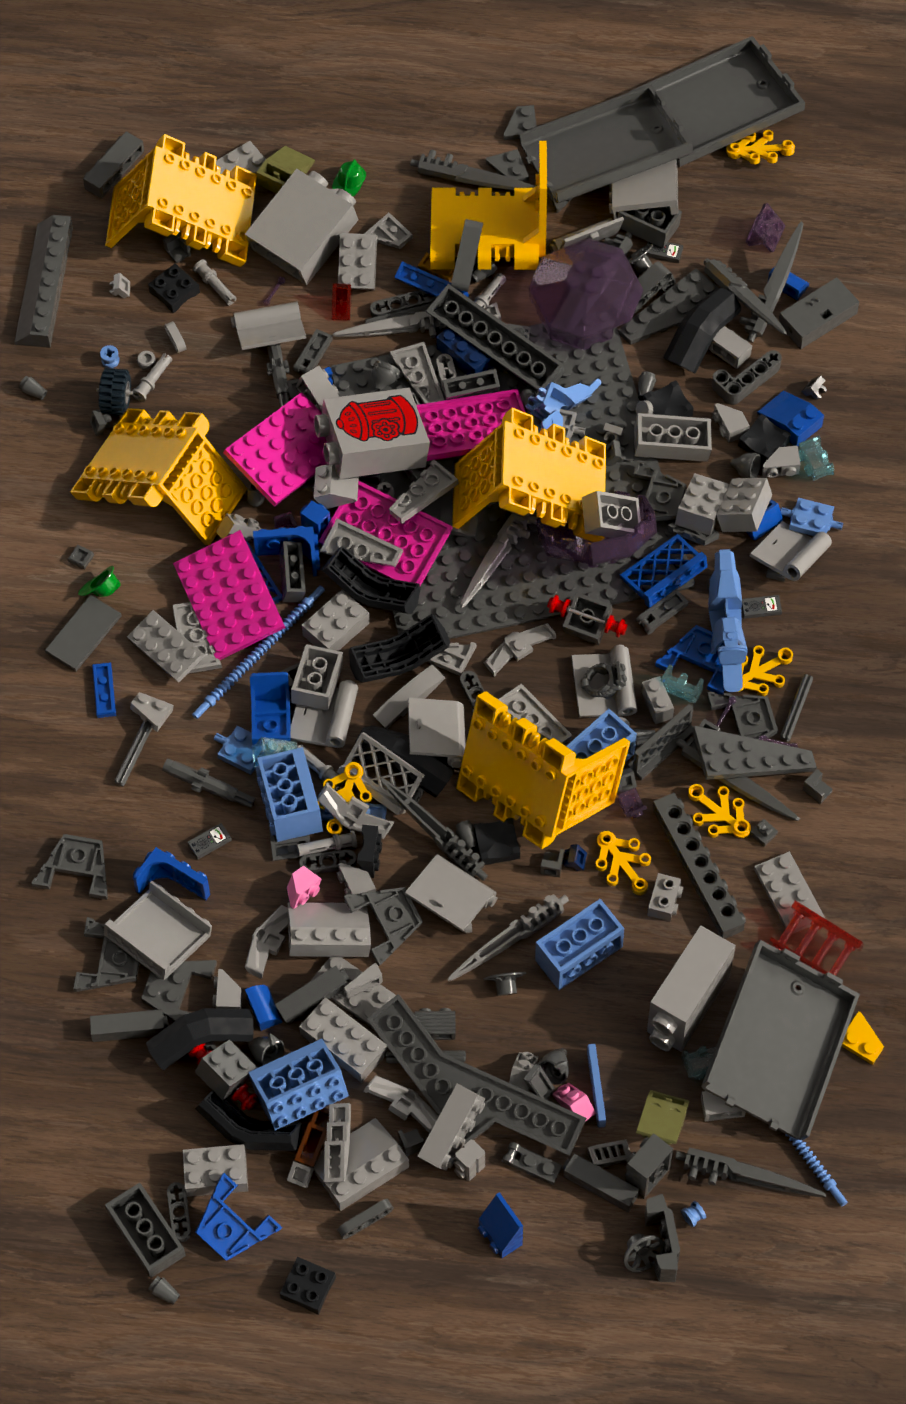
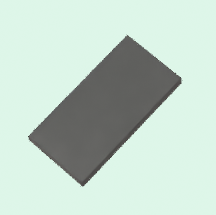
M90 595L46 648V654L77 672L121 618V613Z

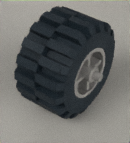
M105 368L103 370L99 388L96 389V392H99V408L102 414L123 415L128 409L130 395H133V391H131V377L128 370Z

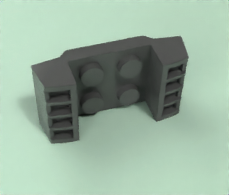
M663 1194L647 1199L645 1226L661 1224L659 1226L660 1236L665 1238L664 1254L656 1255L654 1271L658 1281L676 1282L680 1246L673 1212L667 1207Z

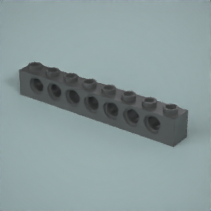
M672 793L653 801L652 810L720 937L726 939L744 931L745 916L736 908L737 902L733 895H729L727 883L724 879L720 878L718 866L715 862L712 863L708 848L704 847L701 843V835L698 830H694L692 818L689 814L685 813L681 798H677L676 794ZM675 814V815H677L678 817H677V818H671L670 815ZM683 830L687 833L682 835L678 831ZM687 847H694L696 850L690 851ZM696 863H702V864H704L705 866H703V867H698V866H696L695 864H696ZM710 879L713 881V883L709 884L706 883L704 880ZM717 895L722 897V899L716 900L713 898V896ZM728 912L731 916L726 917L722 913Z

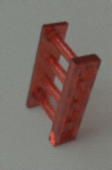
M796 900L791 906L794 910V917L778 941L773 937L770 939L773 947L780 951L785 948L800 956L799 961L822 974L827 973V971L820 968L819 965L832 944L838 939L844 941L845 948L829 971L835 976L850 953L854 952L855 949L861 951L864 946L862 941ZM807 918L811 921V927L797 949L793 951L785 946L801 919ZM823 928L828 931V937L811 962L804 958L802 954L816 932Z

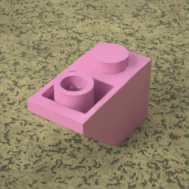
M305 866L292 873L287 886L290 906L293 909L300 904L304 905L311 896L315 897L320 890L319 885L322 879Z
M570 1083L561 1085L552 1094L561 1107L586 1117V1121L596 1114L587 1095Z

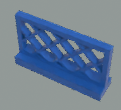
M676 534L620 574V578L644 599L645 605L650 608L706 569L707 557L702 552L698 553L680 535ZM677 541L682 545V549H671V546ZM660 553L668 554L667 559H657V556ZM670 554H681V559H670ZM684 554H692L694 556L691 560H683ZM645 564H653V569H642ZM656 564H667L666 570H656ZM669 564L680 565L677 570H669ZM639 574L638 580H630L628 576ZM642 574H652V580H641ZM655 575H665L663 580H654ZM640 585H651V588L643 592L640 589Z

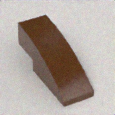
M323 1108L314 1112L294 1161L314 1168L323 1151L325 1141H327L329 1109Z

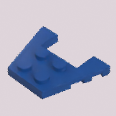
M696 625L680 639L678 644L673 648L671 647L655 663L656 667L669 673L672 672L679 658L714 673L707 686V690L724 695L722 664L719 663L718 652L716 651L715 654L710 652L713 632Z
M222 1173L195 1233L227 1261L257 1242L266 1239L271 1234L278 1232L282 1227L270 1215H267L254 1230L251 1229L224 1203V1200L238 1185L225 1173Z

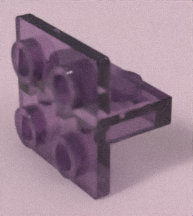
M768 203L763 204L749 232L746 243L749 246L764 244L769 252H774L785 224Z

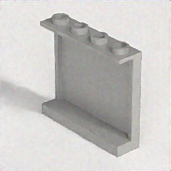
M676 159L609 184L611 191L609 192V199L612 202L609 203L610 214L614 215V220L617 219V212L667 206H670L671 215L678 214V168Z
M151 881L149 890L114 922L108 920L105 923L104 936L162 980H165L211 936L212 925L208 920L197 915L192 908L181 903L176 896H172L165 891L161 885Z

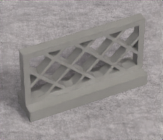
M361 733L345 763L339 767L337 773H343L345 766L352 762L354 756H360L363 768L361 779L366 789L372 794V797L397 815L406 813V810L391 793L383 787L380 778L390 777L391 783L396 786L394 776L402 774L404 786L397 788H405L406 794L412 798L425 775L366 733ZM364 739L369 742L371 751L363 752L361 744ZM377 751H382L385 754L386 762L378 763ZM372 753L374 764L366 766L364 754ZM391 762L400 764V773L393 774ZM387 764L389 775L381 777L379 765ZM375 766L377 778H370L368 776V767ZM352 769L350 774L356 775L357 769ZM412 772L417 776L414 784L409 785L406 773Z

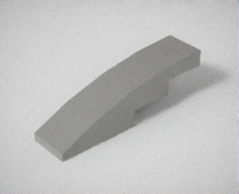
M434 665L429 666L388 699L373 716L388 729L400 716L404 717L408 713V697L425 699L445 677Z
M350 1103L329 1104V1122H327V1141H325L324 1153L325 1183L345 1182L351 1127Z

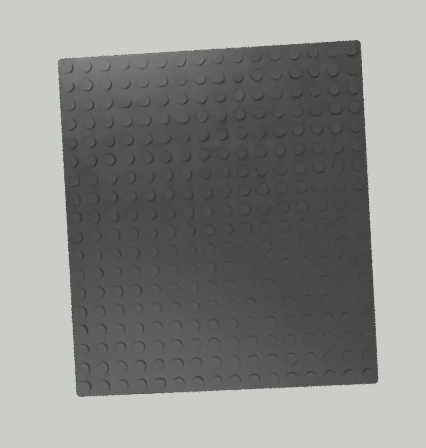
M609 310L586 314L569 332L566 330L572 317L531 325L529 340L564 364L565 373L556 384L568 388L579 383L589 386L595 379L601 380V385L591 394L590 398L568 411L577 412L575 426L586 428L584 436L605 443L606 446L615 437L610 435L608 441L604 440V435L609 432L603 430L605 423L625 429L624 435L618 436L620 447L625 449L621 455L625 456L626 459L621 463L616 462L612 466L606 465L605 492L638 498L639 509H641L650 481L634 478L633 473L637 461H643L645 465L656 468L660 473L661 470L657 458L635 456L634 424L637 417L636 405L639 402V398L613 314ZM437 345L427 346L426 348L440 386L436 359L442 353L437 350ZM390 354L331 366L333 382L339 391V397L379 392L375 389L372 377L373 365L375 361L379 360L398 368ZM442 361L444 368L447 367V363ZM498 362L489 369H496L500 384L497 392L518 389L521 395L523 390L531 389L536 391V395L539 393V391ZM454 364L456 377L467 375ZM401 371L396 382L382 390L387 391L410 387L411 393L415 392ZM417 395L420 404H423V402L421 401V399H420L419 396ZM574 433L570 438L569 446L572 441L579 442L584 436ZM490 502L478 512L477 532L474 537L449 535L420 586L418 605L413 613L406 614L392 611L398 635L430 614L436 616L445 628L449 639L561 616L558 611L549 613L550 608H547L549 599L551 597L554 598L555 595H558L559 600L564 602L569 599L570 606L576 592L611 605L642 599L620 578V574L674 537L676 534L669 532L667 529L668 525L675 522L676 519L641 522L642 534L629 540L604 537L602 541L596 544L575 536L573 530L568 528V521L565 526L560 525L557 528L542 524L540 518L538 525L533 523L527 524L526 531L530 532L529 538L518 537V543L516 545L511 544L512 549L509 554H506L475 596L461 608L460 603L476 570L498 537V532L512 514V512L500 508L499 502ZM677 541L671 546V549H682V545ZM660 553L657 559H667L668 554ZM670 554V559L680 560L681 554ZM684 554L683 560H688L686 554ZM645 564L642 569H653V564ZM656 564V570H666L667 564ZM669 564V570H677L680 567L678 564ZM631 574L628 578L630 580H638L639 574ZM642 574L641 580H652V574ZM655 575L654 580H663L665 575ZM692 578L677 590L693 588L695 586L694 579ZM640 585V589L643 592L651 588V585Z

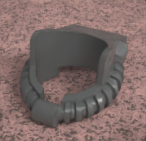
M617 661L614 664L600 663L590 667L587 673L584 674V679L581 680V688L594 697H612L616 691H620L622 687L626 686L625 665ZM595 674H610L607 685L604 684L599 689H593L589 686L588 681H591Z

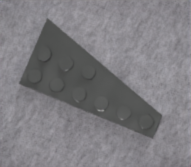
M695 268L618 330L619 335L632 345L650 338L652 334L663 333L673 326L678 327L694 306L719 288Z
M694 726L692 729L706 780L813 772L817 768L813 753L810 750Z

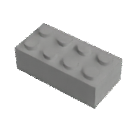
M638 413L634 424L635 456L708 462L712 451L711 419Z
M326 997L299 1026L300 1035L308 1042L313 1043L323 1039L337 1064L361 1083L383 1060L386 1052H388L387 1045Z
M457 1083L418 1157L445 1171L451 1168L455 1163V1153L463 1148L466 1142L464 1137L467 1132L472 1131L476 1123L474 1119L477 1113L480 1114L485 1107V1098Z

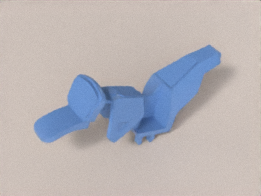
M595 379L589 386L579 383L564 388L551 382L545 388H539V393L536 397L530 396L528 398L534 405H525L526 409L531 411L533 417L536 416L542 421L537 425L538 434L541 428L547 430L552 424L563 427V416L560 414V409L570 410L586 401L601 385V380Z
M722 549L715 553V570L709 585L708 608L713 632L710 652L711 654H715L716 651L718 652L719 663L722 664L724 689L727 692H738L743 687L742 663L745 662L748 652L742 630L741 584L736 570L734 553L730 549Z

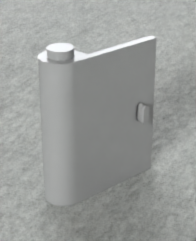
M620 217L615 220L609 218L554 239L551 242L550 250L553 255L560 257L604 240L606 237L614 236L618 233L624 218Z
M297 301L233 313L234 317H230L232 328L236 327L242 350L306 338Z
M782 521L750 553V557L789 580L797 581L831 546L832 540L825 532H818L811 538L804 533L789 530L790 525Z
M616 645L610 650L609 654L571 656L579 718L600 717L608 709L617 716H630L637 712L630 655L627 647ZM617 661L625 665L626 686L622 687L620 691H616L612 697H594L581 688V680L584 679V674L587 673L590 667L600 663L614 664ZM595 674L592 680L588 681L589 686L593 689H599L604 684L607 685L610 674Z
M352 680L342 681L339 688H335L329 711L296 704L291 723V740L334 748L343 747L358 691L357 684Z
M408 697L409 753L413 755L447 757L448 765L460 768L466 746L464 705L458 701Z
M438 854L405 892V895L462 932L483 907H493L498 899L496 891Z

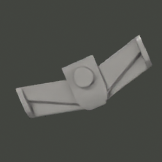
M548 623L520 633L512 632L504 638V642L483 663L495 677L513 656L517 661L521 660L533 652L532 645L549 639H555L556 633Z
M326 782L317 797V801L341 825L349 830L353 829L362 832V824L378 826V832L382 834V839H384L394 824V821L366 814L369 805L353 796L347 802L328 782Z
M281 905L260 927L256 928L252 935L245 969L248 973L262 979L269 953L276 956L285 942V936L281 935V933L288 927L287 907Z
M377 1075L373 1077L364 1089L365 1093L369 1092L392 1102L388 1110L403 1120H406L411 1114L429 1134L439 1117L418 1096V1093Z

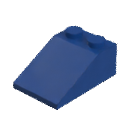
M784 390L757 412L759 416L762 414L767 417L775 426L791 433L790 443L793 446L801 445L822 427L824 414L811 403Z
M499 1192L480 1216L478 1230L484 1238L487 1237L489 1239L492 1251L503 1258L522 1246L523 1225Z

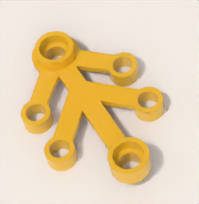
M765 130L763 137L751 146L746 145L756 140V133L745 137L739 143H732L726 148L730 158L738 159L742 157L751 164H758L760 157L766 159L769 163L777 162L778 154L775 152L767 153L766 151H780L784 156L793 155L795 145L791 140H785L782 144L764 145L768 141L773 140V131Z
M755 646L750 671L744 675V667L748 664L747 655L746 661L742 663L743 687L740 691L743 689L756 691L759 696H766L768 694L769 687L767 684L748 682L752 679L773 683L777 688L783 687L785 683L784 676L767 674L765 672L780 664L787 665L791 663L793 659L792 650L782 648L779 650L776 658L759 666L765 650L762 646ZM760 650L762 653L757 654L755 651ZM779 679L782 683H777L776 680ZM760 688H765L766 691L762 692Z
M357 762L348 763L343 773L332 779H326L323 782L324 787L326 782L331 781L333 783L332 788L335 789L337 784L346 780L344 788L336 792L347 802L350 801L352 796L355 797L352 792L354 782L360 791V799L363 802L367 803L372 799V794L366 789L361 779L363 768ZM352 769H357L356 775L350 774ZM364 793L369 794V798L367 800L363 799ZM318 802L320 809H326L324 806H320V803ZM334 817V819L328 821L326 828L332 835L340 834L343 830V825ZM334 824L339 826L337 831L332 830Z
M693 784L689 787V798L693 801L701 802L714 812V814L695 813L692 820L694 825L701 826L704 822L725 821L729 824L727 826L710 825L707 833L711 838H716L719 834L733 833L738 838H745L750 834L751 825L744 819L743 799L735 798L733 800L732 807L736 811L735 819L730 815L729 789L727 787L721 786L717 792L721 807L704 795V788L701 785ZM725 791L727 794L722 795L720 792ZM696 792L699 796H694L693 793ZM739 802L742 805L738 807L735 803ZM700 817L702 820L696 821L695 818ZM742 827L744 831H739L738 828ZM715 829L717 832L712 833L710 830Z
M610 831L601 832L597 837V844L601 850L599 858L596 860V869L598 871L607 869L606 858L608 851H610L613 861L610 874L607 875V884L609 886H616L618 884L619 866H621L632 881L633 893L636 895L645 894L648 888L647 881L639 878L628 862L638 863L646 867L651 863V856L647 853L635 855L620 852L617 847L629 848L633 852L639 850V840L636 838L630 840L618 839ZM604 838H609L610 841H609V842H605L603 839H604ZM631 843H636L637 846H636V847H632L630 844H631ZM642 858H647L648 861H647V862H643L641 859H642ZM603 862L605 866L600 867L598 863ZM613 877L616 881L611 882L609 879ZM637 883H642L643 886H642V887H638L636 884H637Z

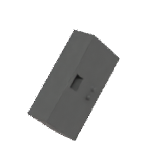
M836 277L782 311L779 316V322L792 341L802 349L856 315L859 301Z

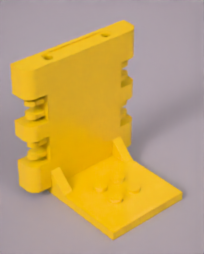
M164 134L158 140L156 146L114 186L105 246L112 248L137 223H144L145 228L166 237L170 234L177 236L180 230L181 238L186 240V245L197 250L202 248L208 249L210 244H213L212 251L217 253L218 259L237 267H242L247 259L248 241L245 233L251 227L257 174L237 165L231 171L225 169L220 174L221 168L216 165V156L204 152L200 157L194 156L190 161L189 153L184 152L185 143Z
M539 141V174H535V185L537 186L534 188H514V196H510V192H506L505 196H500L499 192H495V196H492V188H478V196H475V192H471L470 196H465L464 192H460V196H456V188H432L430 269H455V257L458 255L465 219L483 223L476 257H478V270H491V257L495 258V261H499L500 257H505L506 262H510V258L514 257V270H539V257H546L547 141Z
M128 408L119 422L113 427L112 432L90 464L84 469L83 474L70 492L77 500L97 502L104 497L109 503L123 504L126 500H130L134 505L156 507L162 500L177 511L204 545H211L217 536L216 530L226 513H232L247 488L206 439L205 435L209 430V422L202 413L185 412L180 420H176L170 411L160 410L153 419L144 409Z
M511 408L505 413L501 425L455 463L454 476L458 479L459 484L454 487L452 527L459 529L490 502H499L500 508L521 516H525L527 513L533 515L536 509V515L541 518V523L553 528H557L560 525L565 526L568 521V528L573 530L575 536L596 544L604 539V536L585 533L581 497L594 491L605 492L606 444L584 436L579 442L572 441L569 446V438L565 437L564 427L552 424L547 430L541 428L538 434V427L533 425V415Z
M483 692L477 695L456 789L475 802L483 797L487 800L492 797L491 802L495 805L493 815L503 822L507 818L518 820L521 816L520 822L524 826L522 836L540 849L549 846L554 841L556 835L614 804L630 745L629 740L623 738L586 759L576 758L574 751L555 738L550 740L543 738L540 741L537 726L526 718L519 720L514 717L511 721V714L507 712L508 706L488 692Z

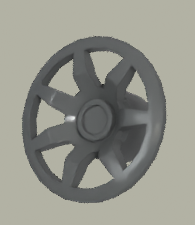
M646 245L634 252L622 262L620 268L631 264L638 275L644 273L653 265L646 255L653 245Z
M511 972L487 976L483 980H494L496 982L497 996L517 994L515 979L527 973Z
M633 1235L627 1242L628 1249L623 1259L625 1267L632 1272H641L653 1267L655 1261L650 1264L648 1257L655 1258L656 1255L664 1254V1241L654 1235ZM651 1240L658 1241L654 1244H650ZM661 1246L660 1253L653 1251ZM635 1260V1262L633 1263V1265H632V1267H631V1266L628 1264V1262ZM641 1260H643L646 1266L638 1268Z

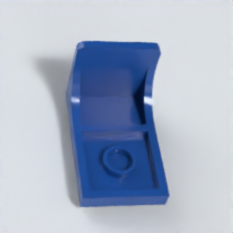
M298 526L296 528L260 529L253 531L255 554L257 556L278 555L283 541L302 542L303 555L312 563L313 577L317 576V570H320L318 534H314L313 527Z
M288 673L250 674L252 745L291 743Z
M157 847L146 855L142 866L137 867L133 873L135 889L139 894L142 893L151 881L159 878H168L204 900H207L210 896L208 879L204 873L194 871L188 863L176 860L173 854L168 851L163 852Z

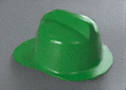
M355 159L345 162L341 165L333 181L332 188L343 189L350 195L355 196L365 181L366 171Z
M109 566L101 574L82 586L78 593L79 596H85L91 592L99 597L113 594L121 585L113 573L114 566Z

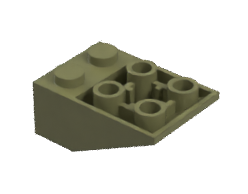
M284 146L267 158L256 172L258 185L277 194L296 169L307 174L315 160Z
M650 1090L636 1133L641 1134L643 1138H650L654 1133L665 1143L676 1144L685 1121L689 1100Z

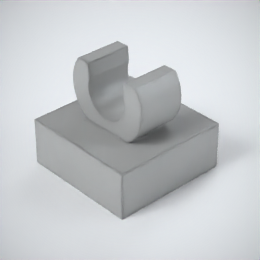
M121 273L115 274L114 281L110 282L113 289L109 290V293L113 296L119 294L123 298L129 297L130 281Z
M605 423L603 430L609 432L604 435V440L608 441L609 436L614 435V440L619 441L618 435L623 436L625 429Z

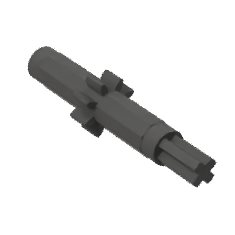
M278 343L276 345H267L270 363L266 365L268 376L273 375L276 395L281 408L289 402L290 393L286 373H289L288 360L283 361L281 346Z
M169 758L164 763L162 771L192 784L191 789L200 793V791L205 790L248 808L254 805L256 798L209 776V770L201 767L197 771Z

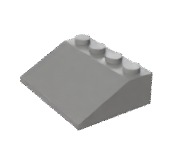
M288 902L289 956L369 957L371 937L367 906L351 913L346 903H305L293 909L290 906V902Z
M374 1118L350 1134L345 1182H324L325 1150L322 1151L313 1172L339 1210L342 1211L408 1169L409 1159L394 1138Z

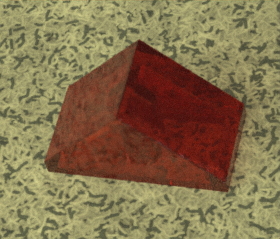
M333 283L332 320H350L352 304L351 284Z

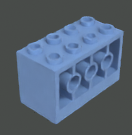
M608 709L566 747L576 753V758L586 759L615 742L626 738L630 741L626 762L634 755L637 733L614 712Z
M303 747L258 757V766H255L257 781L261 789L263 804H265L266 816L269 819L271 835L276 836L277 842L323 832L320 808Z
M599 899L536 941L535 961L556 988L560 990L623 947L624 927L604 902Z
M323 1039L317 1040L248 1072L255 1094L258 1096L257 1099L274 1130L349 1096L341 1069Z

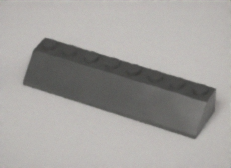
M52 215L37 225L14 342L15 345L51 348L73 232L71 216Z
M450 284L443 289L426 310V313L537 391L541 387L545 388L551 382L557 383L565 373L563 363Z

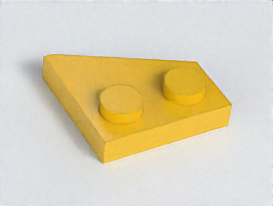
M858 1011L848 1026L842 1047L873 1065L884 1046L862 1013Z

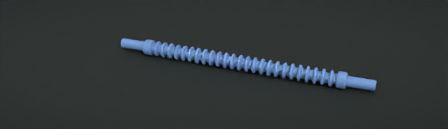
M319 586L308 598L305 597L301 601L302 604H298V607L294 608L295 611H291V615L288 614L287 618L283 619L286 628L266 637V640H262V644H258V648L255 647V651H251V655H247V659L244 658V662H240V666H236V670L233 669V673H229V677H225V681L222 680V684H218V688H214V692H210L211 695H207L204 698V702L192 713V716L198 719L209 707H213L216 704V700L219 701V697H223V693H227V689L230 690V686H234V682H238V678H242L241 675H245V671H249V667H253L252 663L256 664V660H260L259 656H263V652L267 653V649H271L270 645L273 646L275 644L274 641L278 642V638L282 637L281 634L284 635L285 630L288 631L289 627L293 626L292 623L295 624L296 620L300 619L299 616H303V612L306 613L307 609L313 606V602L325 589Z
M789 1136V1141H793L792 1145H796V1150H800L799 1155H803V1160H807L806 1164H810L809 1168L814 1169L813 1173H817L816 1177L821 1179L820 1183H824L823 1187L825 1190L831 1192L841 1207L846 1205L848 1202L836 1187L837 1183L834 1179H830V1174H826L827 1170H823L824 1166L820 1165V1160H816L817 1156L812 1155L813 1151H809L810 1147H806V1142Z

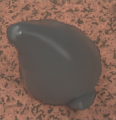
M271 1033L268 1034V1037H256L252 1041L247 1042L251 1055L261 1066L283 1056L284 1043Z
M560 1048L550 1051L537 1064L541 1066L554 1085L563 1084L568 1078L569 1068L566 1049Z

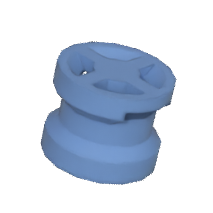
M107 345L101 349L100 357L103 366L106 368L116 367L119 364L117 348Z
M693 1201L690 1207L681 1210L682 1216L691 1227L696 1226L699 1220L706 1219L703 1208L696 1201Z

